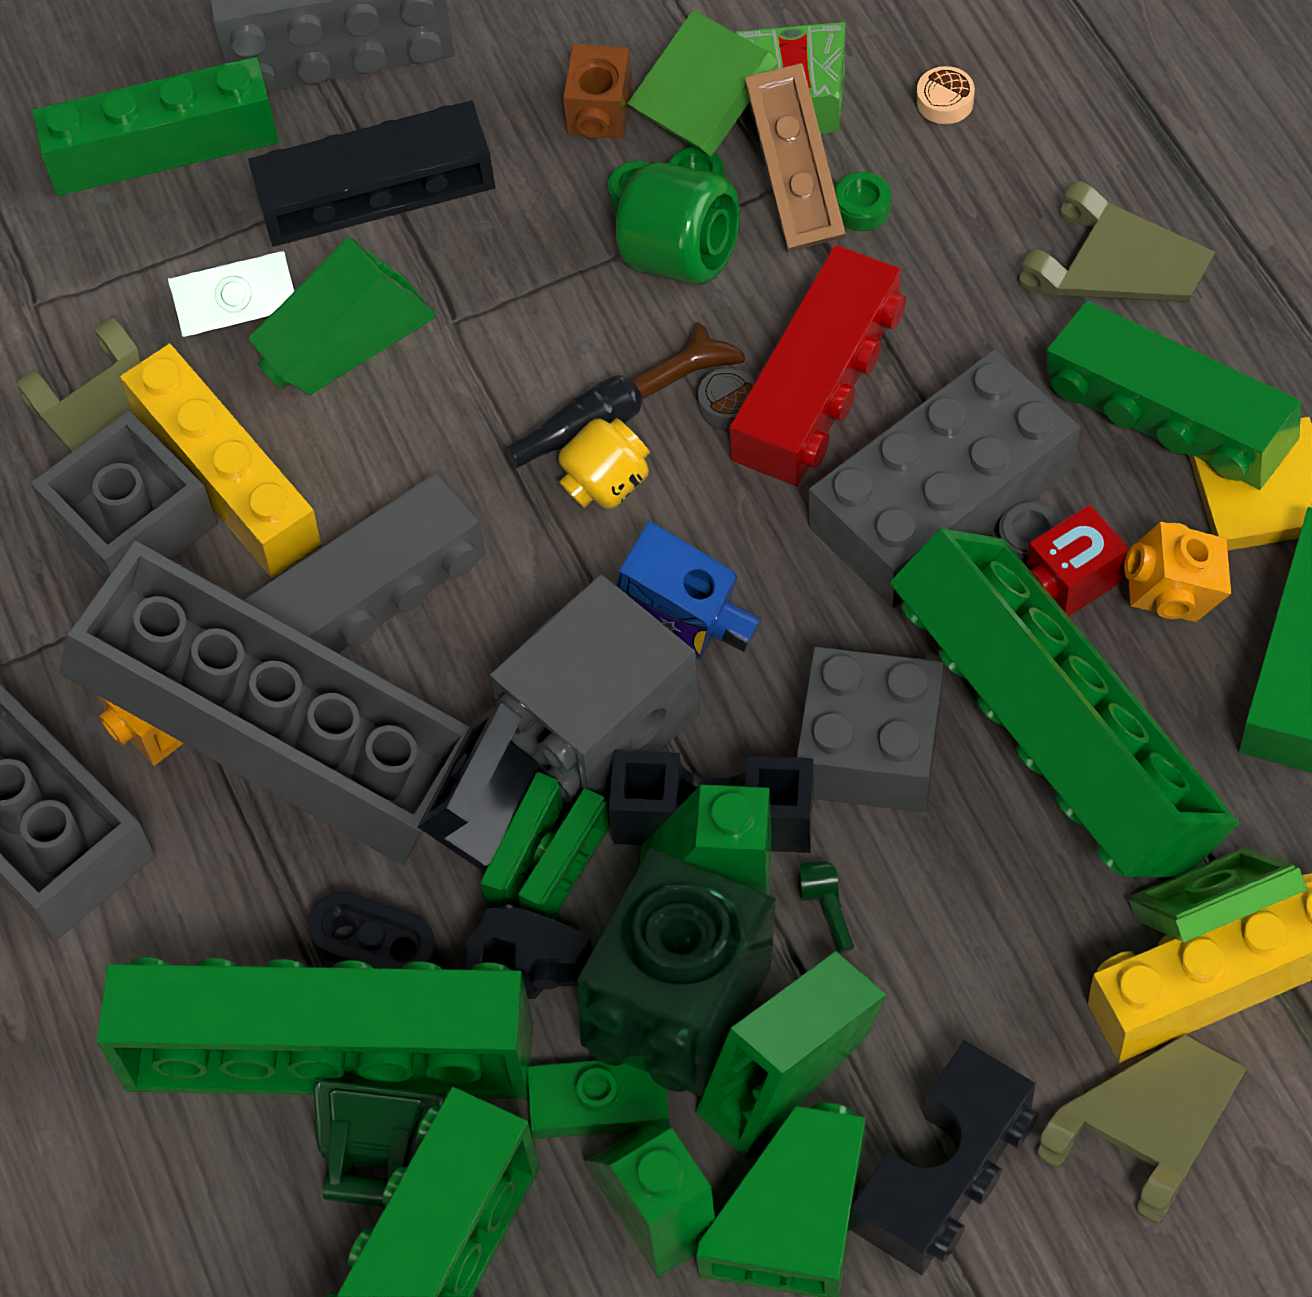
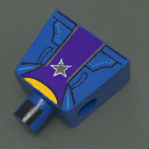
M650 521L647 522L619 570L616 586L695 650L696 659L703 657L713 637L745 652L754 638L762 619L730 603L737 580V575L733 570Z

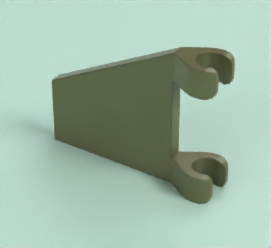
M1073 181L1064 193L1065 201L1061 206L1060 215L1063 219L1073 224L1094 226L1068 271L1048 253L1034 249L1028 253L1023 261L1022 268L1024 270L1019 277L1021 287L1039 294L1189 302L1211 264L1215 251L1107 202L1094 188L1084 182Z
M112 317L97 325L94 330L96 336L100 338V349L114 364L66 398L59 401L37 371L29 372L16 382L18 389L23 393L21 396L24 404L46 424L70 453L128 410L131 412L120 376L141 361L138 348L120 323Z
M1184 1035L1059 1108L1041 1135V1145L1038 1148L1037 1157L1051 1166L1061 1167L1072 1150L1082 1128L1091 1131L1156 1167L1141 1192L1136 1212L1154 1223H1160L1244 1077L1247 1068Z

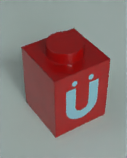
M1088 505L1029 543L1027 568L1069 617L1125 580L1124 565L1130 548L1094 508Z

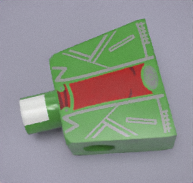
M845 22L736 31V34L765 49L778 60L773 70L802 63L820 134L833 133L840 128L845 75ZM749 102L748 107H749V110H750V113H751V116H752V119H753V122H754V125H755V121H754V117H753L751 105H750V102Z

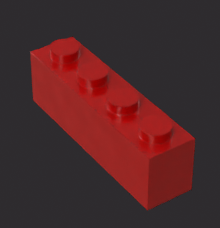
M834 245L730 426L731 461L797 487L809 466L816 469L820 465L829 444L830 436L827 433L835 419L842 422L847 417L854 401L856 392L854 385L861 373L865 375L871 373L880 353V338L886 328L894 330L902 317L906 305V296L900 294L901 268L839 245Z

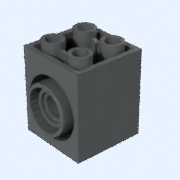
M602 574L560 612L555 613L543 622L519 649L490 674L495 699L492 707L494 708L499 703H502L522 717L510 743L538 762V767L545 772V775L558 779L562 799L568 803H572L575 799L577 800L584 788L605 797L606 802L610 798L614 750L659 752L701 713L695 650Z

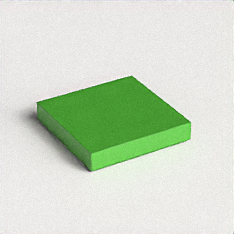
M692 10L627 104L638 114L711 157L750 102L745 85V77L772 71L778 60L765 49L699 12Z
M1244 847L1131 895L1132 898L1128 900L1136 921L1184 943L1306 891L1307 887L1300 867Z

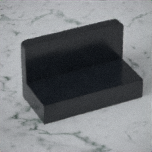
M499 703L470 725L417 827L479 869L491 863L538 769V762L510 743L522 717L502 703Z

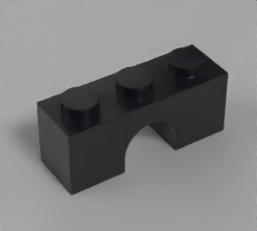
M614 750L609 800V816L614 844L642 845L700 785L769 788L772 851L811 853L814 801L812 758L747 756L746 770L741 774L727 778H710L699 776L686 770L681 763L680 753Z
M963 1040L928 1092L925 1119L945 1131L953 1139L958 1149L949 1161L940 1166L923 1168L914 1166L889 1151L851 1207V1231L920 1275H923L934 1257L945 1262L956 1247L965 1229V1225L958 1221L971 1200L982 1205L995 1187L1002 1172V1168L995 1163L1008 1144L1018 1149L1032 1130L1039 1115V1112L1032 1109L1036 1083Z

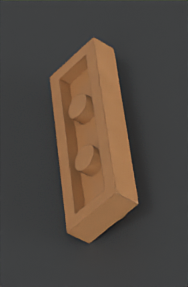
M800 63L745 77V85L787 252L845 238V230L803 64Z

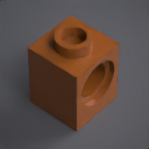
M572 45L563 95L568 135H582L589 138H624L629 111L627 103L631 99L633 87L629 47Z

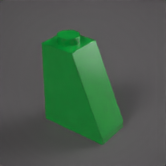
M349 236L248 339L263 356L258 362V366L276 385L284 388L290 383L306 394L311 395L429 323L437 313L403 274Z
M700 785L641 845L636 911L769 918L772 871L769 788Z
M835 951L731 1027L696 1114L743 1157H748L788 1118L796 1106H800L868 1036L886 994L871 982L865 974L858 971Z
M817 1103L812 1108L796 1106L699 1241L696 1255L699 1277L812 1297H839L851 1229V1207L856 1199L865 1144V1117L855 1116L849 1108L834 1103Z
M641 1125L584 1160L589 1172L658 1278L697 1254L699 1241L715 1220L710 1184L672 1127Z

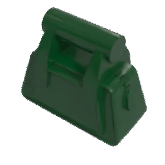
M326 1080L318 1081L313 1089L316 1118L314 1120V1128L319 1146L318 1150L322 1152L320 1155L329 1160V1172L326 1173L323 1184V1199L386 1207L383 1205V1195L392 1174L399 1166L403 1165L408 1168L420 1146L417 1143V1134L421 1122L432 1105L442 1106L443 1101L441 1097L434 1093ZM354 1165L388 1168V1179L352 1175Z

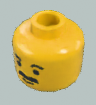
M615 418L611 423L602 419H593L560 450L558 460L566 475L559 483L583 508L593 500L602 508L614 509L648 476L649 468L644 458L650 454V451L618 418Z

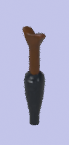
M697 322L693 326L690 341L682 352L632 379L616 375L600 381L563 406L530 434L505 448L507 457L517 469L540 456L562 449L593 419H602L611 423L615 418H618L625 424L639 413L643 399L696 370L744 363V353L728 342L710 339L707 328Z

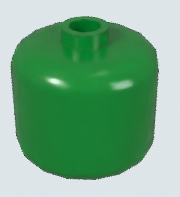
M652 162L640 168L628 181L618 206L615 238L619 254L629 268L638 272L695 285H704L712 281L726 267L736 245L740 225V207L737 192L728 178L711 172L662 162Z

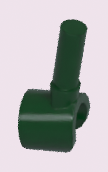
M826 861L802 863L800 865L802 901L823 900L824 913L838 952L843 953L853 949L854 944L841 910L842 905L839 900L836 867Z

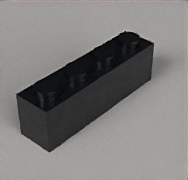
M473 100L455 105L441 106L432 111L397 120H387L371 127L344 134L330 135L321 140L286 149H276L267 154L248 158L272 247L496 188L490 151Z

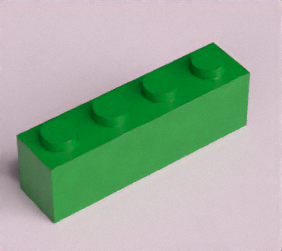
M257 56L32 109L41 155L57 196L279 143Z
M1086 301L1047 349L1049 388L1055 390L1064 400L1086 405L1106 415L1113 423L1122 428H1133L1160 441L1165 448L1173 453L1187 454L1193 458L1195 456L1212 465L1220 475L1229 480H1240L1261 490L1300 438L1302 400L1092 302Z
M1308 507L1245 725L1239 753L1312 773V508Z

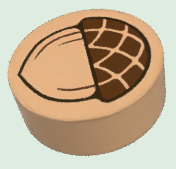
M949 66L936 67L927 71L917 84V108L919 112L929 121L938 124H953L966 118L974 105L975 87L971 77L966 72Z

